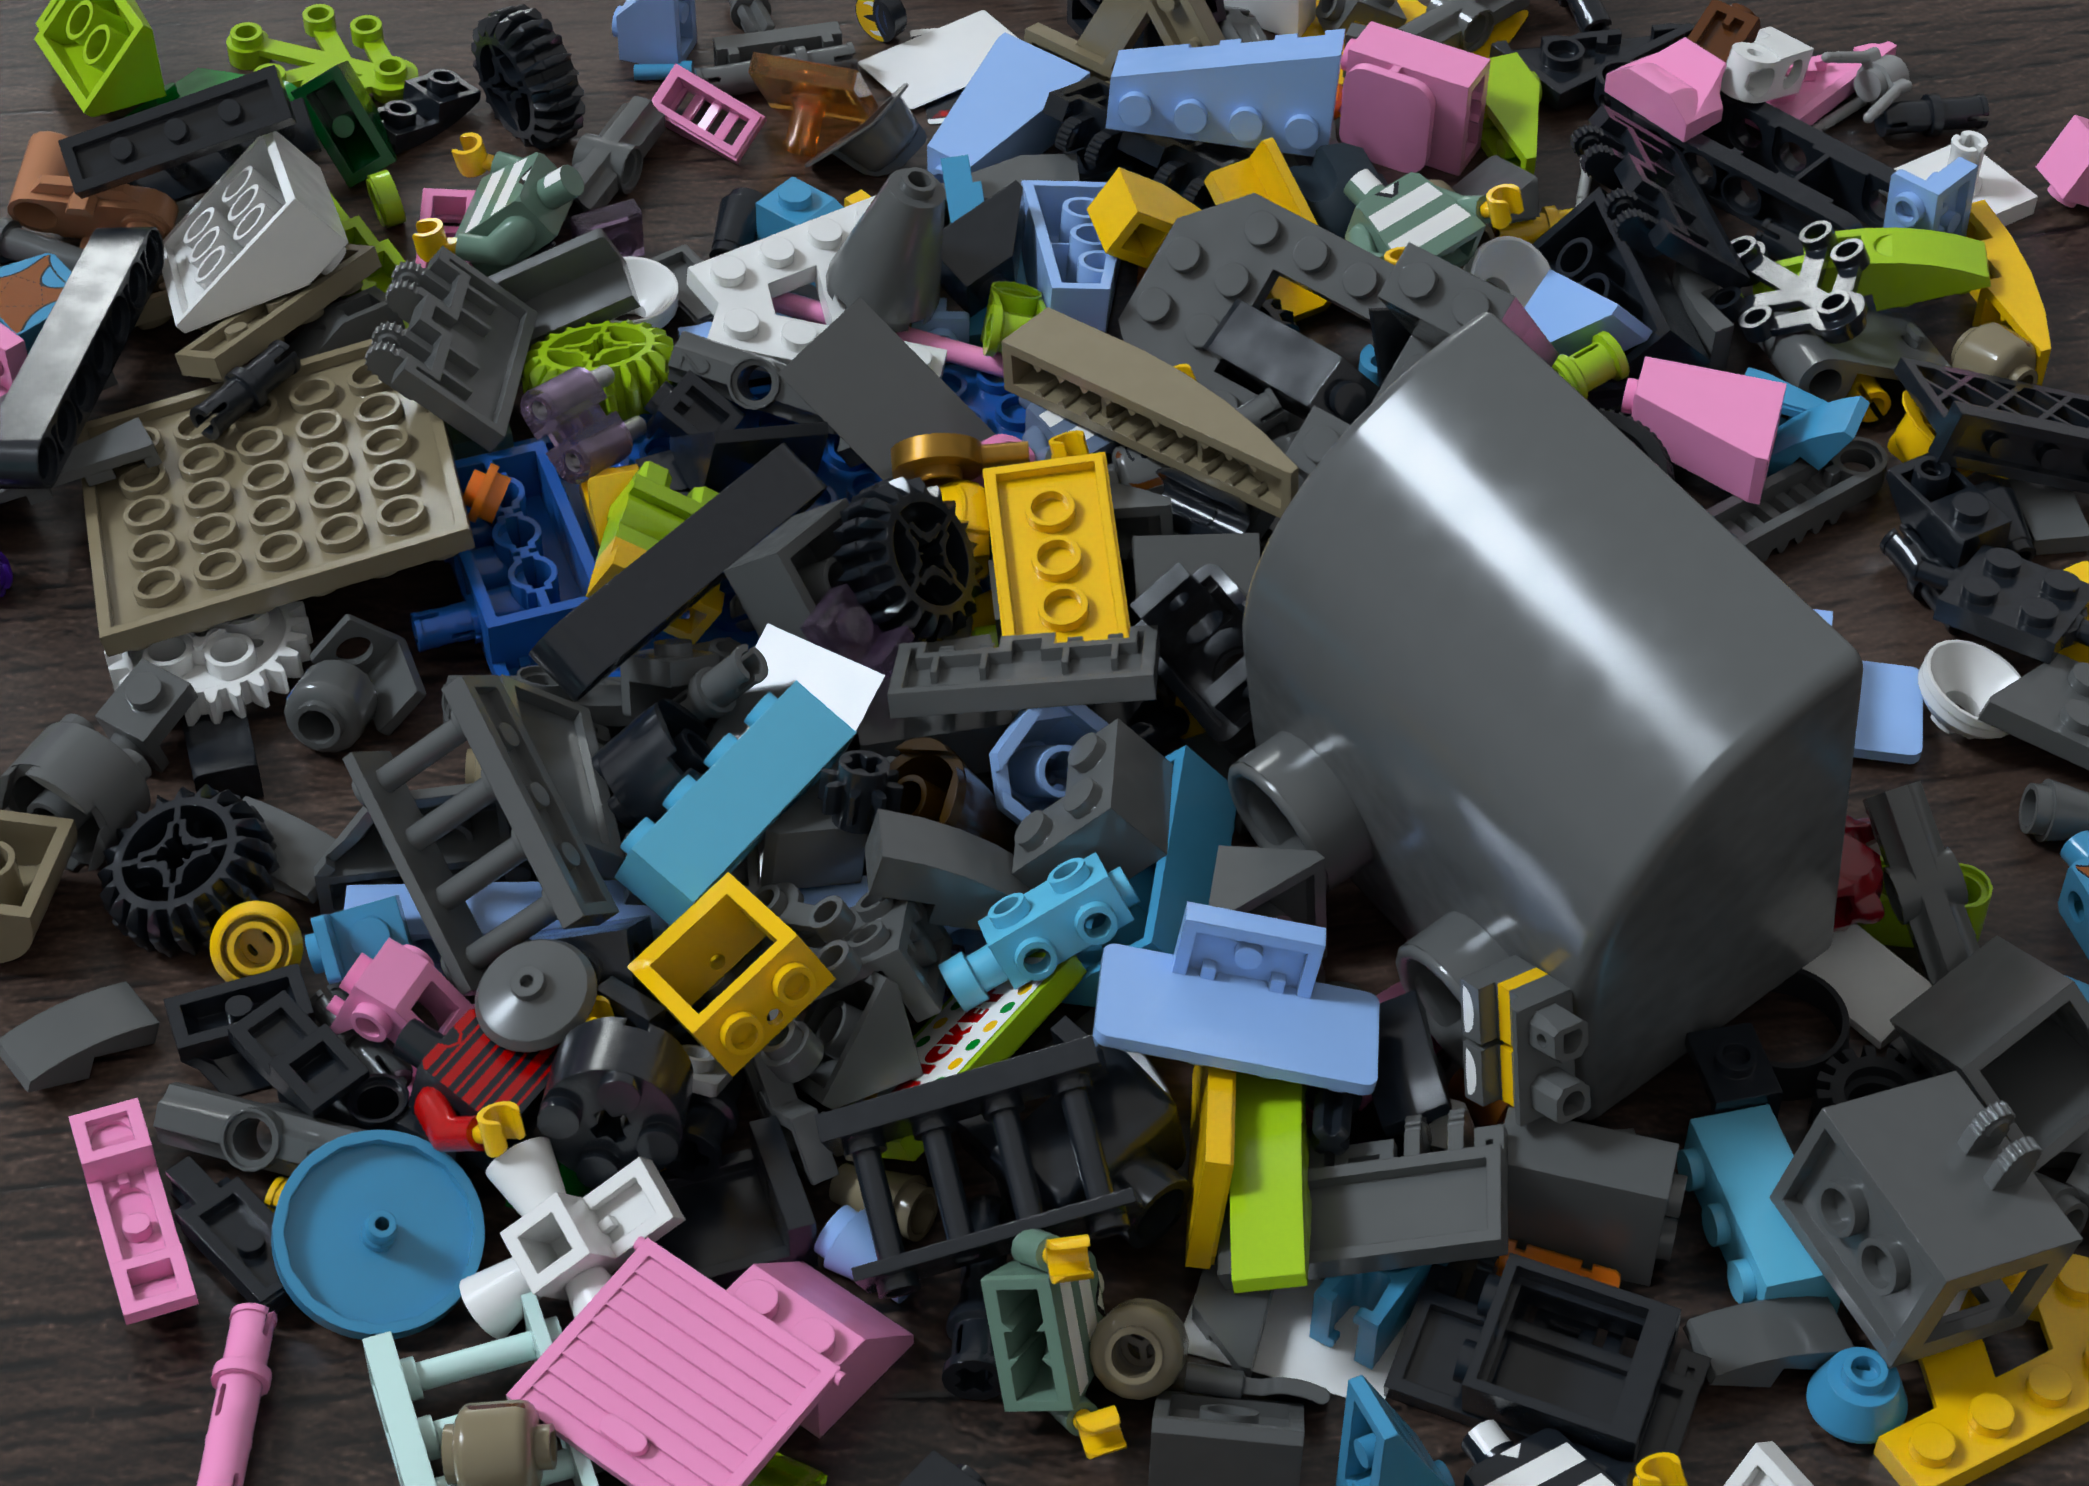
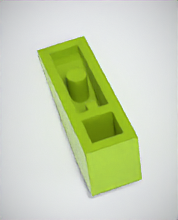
M1517 52L1489 58L1491 62L1481 148L1488 157L1497 155L1534 174L1537 157L1539 102L1542 99L1540 79L1534 71L1528 68Z

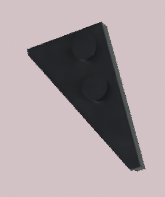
M1690 23L1652 25L1650 36L1621 39L1622 33L1619 28L1581 32L1572 36L1541 37L1540 48L1521 50L1510 49L1507 40L1497 41L1491 44L1490 58L1517 52L1528 68L1538 75L1542 86V100L1555 110L1560 111L1594 94L1597 69L1602 63L1614 59L1635 61L1658 53L1685 37L1688 38L1695 26Z

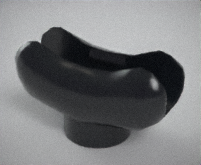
M1166 467L1155 471L1164 483L1163 496L1171 498L1175 533L1179 535L1246 532L1251 522V513L1249 506L1240 498L1201 482L1175 468Z

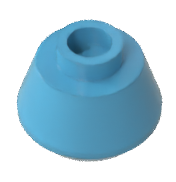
M1851 1347L1838 1352L1813 1373L1806 1391L1809 1411L1820 1427L1836 1438L1856 1444L1876 1443L1879 1436L1902 1425L1908 1411L1906 1392L1897 1368L1889 1369L1885 1360L1876 1350L1865 1347Z

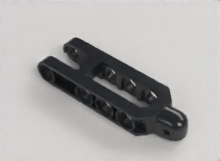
M1609 60L1598 67L1593 96L1597 108L1604 104L1654 135H1662L1666 142L1680 149L1709 203L1763 232L1765 229L1761 228V224L1768 217L1799 234L1807 225L1821 220L1829 221L1833 228L1840 231L1864 228L1859 220L1873 228H1883L1886 207L1880 200L1879 190L1889 193L1891 175L1896 172L1893 168L1766 102H1743L1726 95L1721 90L1720 97L1723 104L1721 121L1686 142H1682L1604 92L1606 74L1633 62L1632 60ZM1745 119L1751 120L1758 126L1762 134V141L1756 140L1750 135L1745 126ZM1789 142L1795 143L1803 150L1806 164L1798 162L1793 157L1789 149ZM1696 155L1702 156L1708 161L1713 170V177L1706 175L1698 166ZM1741 179L1747 180L1752 184L1757 192L1758 201L1746 195L1741 186Z

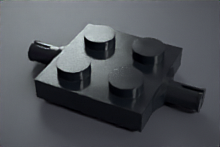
M1986 544L1981 546L1966 565L1959 568L1947 567L1926 559L1924 556H1921V559L1918 560L1914 568L1913 581H1918L1944 591L1937 600L1933 619L2047 664H2051L2062 649L2073 644L2080 643L2089 647V620H2087L2089 614V583L2081 581L2071 572L2058 569L2052 570L2025 560L2018 553L2010 549L1994 548Z

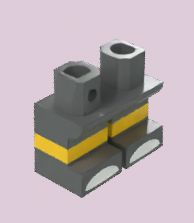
M1517 955L1461 977L1462 1035L1469 1038L1463 1041L1465 1097L1483 1107L1497 1100L1515 1107L1516 1123L1520 1127L1543 1116L1563 1124L1587 1113L1591 1108L1590 1086L1575 1077L1574 1059L1582 1056L1584 1050L1589 1045L1588 1022L1573 1014L1571 989Z

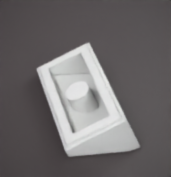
M1857 924L1850 926L1846 931L1833 932L1830 948L1802 968L1821 977L1838 992L1847 1007L1850 1026L1879 1050L1900 1036L1890 1022V1019L1932 986L1927 979Z

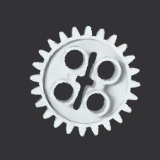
M297 601L275 607L264 614H251L224 622L204 632L187 633L157 642L140 651H127L108 657L104 650L114 691H116L142 658L191 683L198 698L184 714L189 727L194 726L201 715L207 714L210 715L211 721L214 724H220L223 712L232 710L241 719L245 718L247 713L245 705L254 702L261 707L267 708L270 706L268 692L289 693L290 689L287 678H301L304 675L301 662L311 660L309 644L313 643V637L303 601Z

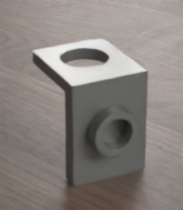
M346 614L310 654L311 661L314 664L323 660L339 659L354 664L368 675L376 688L378 705L373 720L377 731L387 736L391 735L426 696L425 688L406 639L350 614ZM363 637L371 642L369 649L357 658L343 659L336 655L339 645L347 639Z

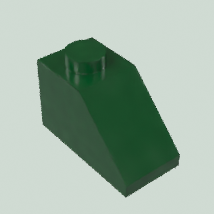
M349 61L335 65L291 92L295 100L299 98L305 100L315 133L349 188L365 180L368 175L377 173L397 161L378 109Z

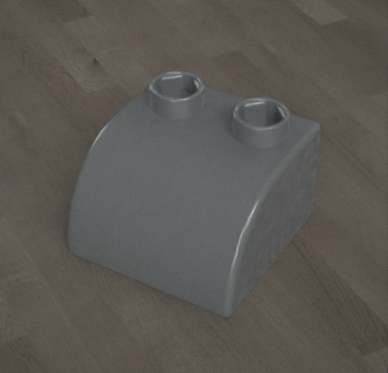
M1483 312L1414 363L1350 425L1307 477L1270 536L1254 571L1246 596L1242 619L1243 650L1255 749L1230 766L1228 787L1244 826L1259 848L1317 851L1325 857L1326 894L1350 878L1408 940L1399 947L1396 958V967L1401 985L1405 993L1416 990L1426 1009L1430 1034L1461 1068L1464 1069L1463 1041L1469 1039L1462 1035L1461 977L1517 955L1570 988L1573 997V1014L1588 1022L1589 1045L1584 1050L1583 1055L1574 1060L1575 1077L1590 1086L1591 1108L1587 1113L1576 1118L1580 1121H1592L1605 1114L1688 1053L1685 1046L1687 1033L1723 1027L1830 948L1834 930L1863 677V662L1857 650L1507 325L1493 313Z

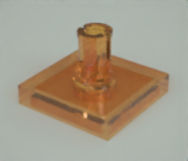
M753 52L748 73L770 107L792 111L786 138L782 144V148L790 153L800 155L801 149H803L804 156H816L824 117L862 124L878 109L877 102L858 70Z

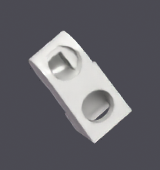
M1771 26L1759 29L1754 43L1738 42L1732 45L1720 90L1736 100L1747 103H1762L1799 93L1814 48ZM1793 64L1790 74L1788 75V77H1786V72L1788 71L1789 67Z

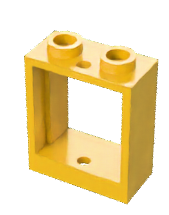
M729 872L627 966L659 1003L732 1077L836 980L804 941ZM768 936L774 944L698 1014L691 1006L764 937ZM773 1009H778L777 1017L767 1021L768 1013Z

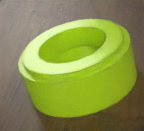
M386 169L368 175V179H366L368 193L381 225L388 229L405 223L404 208L389 171Z

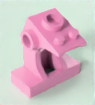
M388 938L374 959L362 952L339 985V988L349 994L347 999L343 1000L335 995L326 1007V1010L336 1015L330 1027L336 1035L354 1029L360 1036L369 1041L382 1042L387 1037L395 1044L399 1034L410 1020L416 1018L423 1022L411 1010L417 1001L434 1016L439 1026L438 1032L446 1035L468 1010L475 1009V1004L472 1005L434 967L433 960L425 951L413 945H401L395 940ZM413 1066L412 1081L407 1087L409 1096H411L417 1068Z

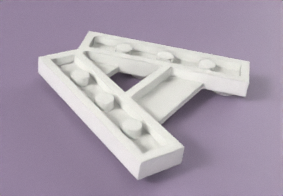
M875 196L688 267V287L714 315L707 338L760 356L773 357L785 364L794 359L845 311L846 304L836 294L832 301L827 293L825 276L832 258ZM815 282L826 325L776 315L772 298ZM904 341L942 379L947 350ZM761 366L755 369L768 372L765 368Z

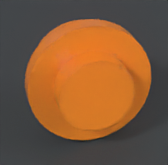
M491 463L486 474L474 469L463 494L465 505L471 508L468 514L469 521L475 523L477 518H480L492 524L512 479L498 473L500 466Z

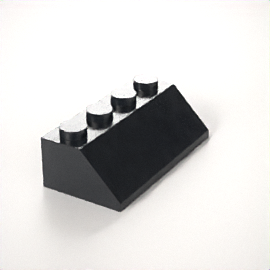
M1600 186L1532 243L1545 257L1551 270L1619 304L1653 331L1646 342L1624 351L1629 363L1630 372L1626 378L1620 381H1627L1628 378L1639 379L1645 356L1699 367H1705L1711 362L1660 258L1651 259L1626 245L1625 241L1621 242L1620 238H1617L1612 226L1614 221H1611L1609 217L1607 218L1602 204H1604L1603 199L1609 193ZM1610 379V380H1608L1607 382H1617V381H1615V380H1613V379Z

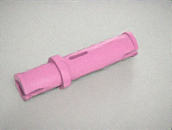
M242 1303L233 1307L230 1312V1326L222 1359L215 1363L211 1376L212 1387L216 1389L196 1486H243L260 1398L268 1393L272 1381V1372L267 1363L278 1317L274 1311L268 1313L269 1307L265 1305Z

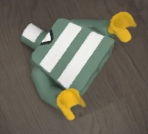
M470 132L464 133L459 137L464 151L452 149L451 151L460 173L467 178L480 176L486 171H490V174L481 179L454 237H446L444 225L440 219L426 218L416 223L418 233H414L412 238L416 252L423 261L429 262L437 251L444 246L462 260L470 262L478 271L489 277L520 263L550 243L558 235L573 199L579 197L584 192V182L579 172L573 166L563 165L557 168L544 154L539 152L524 158L498 151L495 155L487 154L482 137L477 133Z
M1363 169L1348 181L1343 191L1356 206L1345 234V240L1393 265H1396L1408 242L1460 268L1467 264L1474 256L1485 230V224L1491 222L1494 228L1504 229L1512 221L1511 214L1519 215L1524 212L1520 188L1514 184L1495 186L1486 195L1464 196L1436 186L1420 173L1414 172L1406 174L1385 187L1368 169Z
M1041 1229L1024 1230L1016 1235L1012 1241L1011 1253L1014 1260L985 1275L980 1280L1005 1412L1047 1411L1071 1434L1080 1436L1088 1459H1094L1126 1449L1128 1447L1119 1425L1121 1421L1116 1406L1112 1405L1098 1410L1096 1405L1085 1396L1087 1388L1095 1376L1089 1358L1090 1340L1099 1321L1105 1316L1102 1297L1104 1280L1102 1274L1097 1269L1095 1256L1092 1252L1088 1251V1247L1091 1246L1089 1235L1084 1234L1061 1238Z

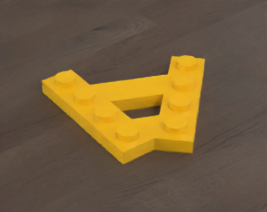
M2072 1254L2028 1318L2029 1320L2040 1322L2049 1351L1998 1377H1995L1983 1339L1918 1359L1934 1409L1879 1436L1873 1453L1900 1486H1964L2089 1422V1257ZM2027 1270L2001 1278L2011 1293ZM1968 1289L1959 1311L1980 1305L1970 1289Z

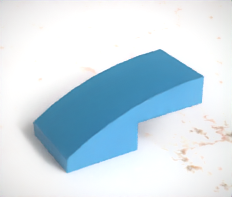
M1862 396L1838 399L1808 409L1780 425L1766 478L1793 464L1799 457L1819 471L1854 439L1870 402Z

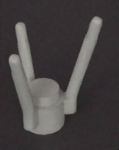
M1872 47L1865 51L1824 52L1821 59L1825 63H1861L1862 66L1857 71L1854 79V89L1857 97L1822 118L1812 127L1824 132L1869 104L1874 105L1864 114L1863 120L1865 123H1872L1900 95L1911 91L1912 83L1906 64L1895 55L1887 54L1881 56L1880 50L1877 47Z

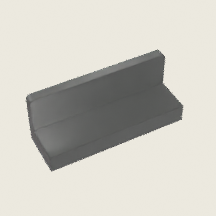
M601 228L594 229L488 277L538 312L528 352L533 344L538 341H545V337L550 333L560 334L565 331L566 327L577 328L585 326L587 322L591 324L603 323L607 319L612 320L641 307L626 261Z

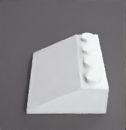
M277 131L258 137L163 239L164 266L162 274L175 325L184 333L308 286L320 273L327 275L332 272L345 256V246L349 242L321 168Z

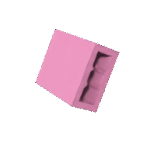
M1371 21L1357 39L1352 38L1349 40L1341 59V69L1346 71L1342 89V105L1339 109L1341 113L1339 129L1341 142L1363 148L1372 163L1403 173H1416L1426 165L1459 176L1481 147L1491 59Z

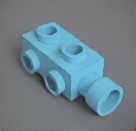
M1096 852L1084 859L1079 857L1072 858L1054 868L1048 875L1047 881L1027 893H1013L997 901L988 911V915L978 921L987 945L968 956L961 951L939 964L938 967L952 994L966 1013L990 999L987 992L1007 980L1010 981L1016 990L1031 980L1039 981L1046 979L1055 971L1058 964L1091 945H1102L1109 942L1115 936L1118 929L1135 920L1129 908L1141 901L1120 866L1108 873ZM1103 913L1106 915V919L1101 926L1094 929L1084 927V923ZM1038 950H1046V955L1040 962L1035 964L1024 962L1026 957Z

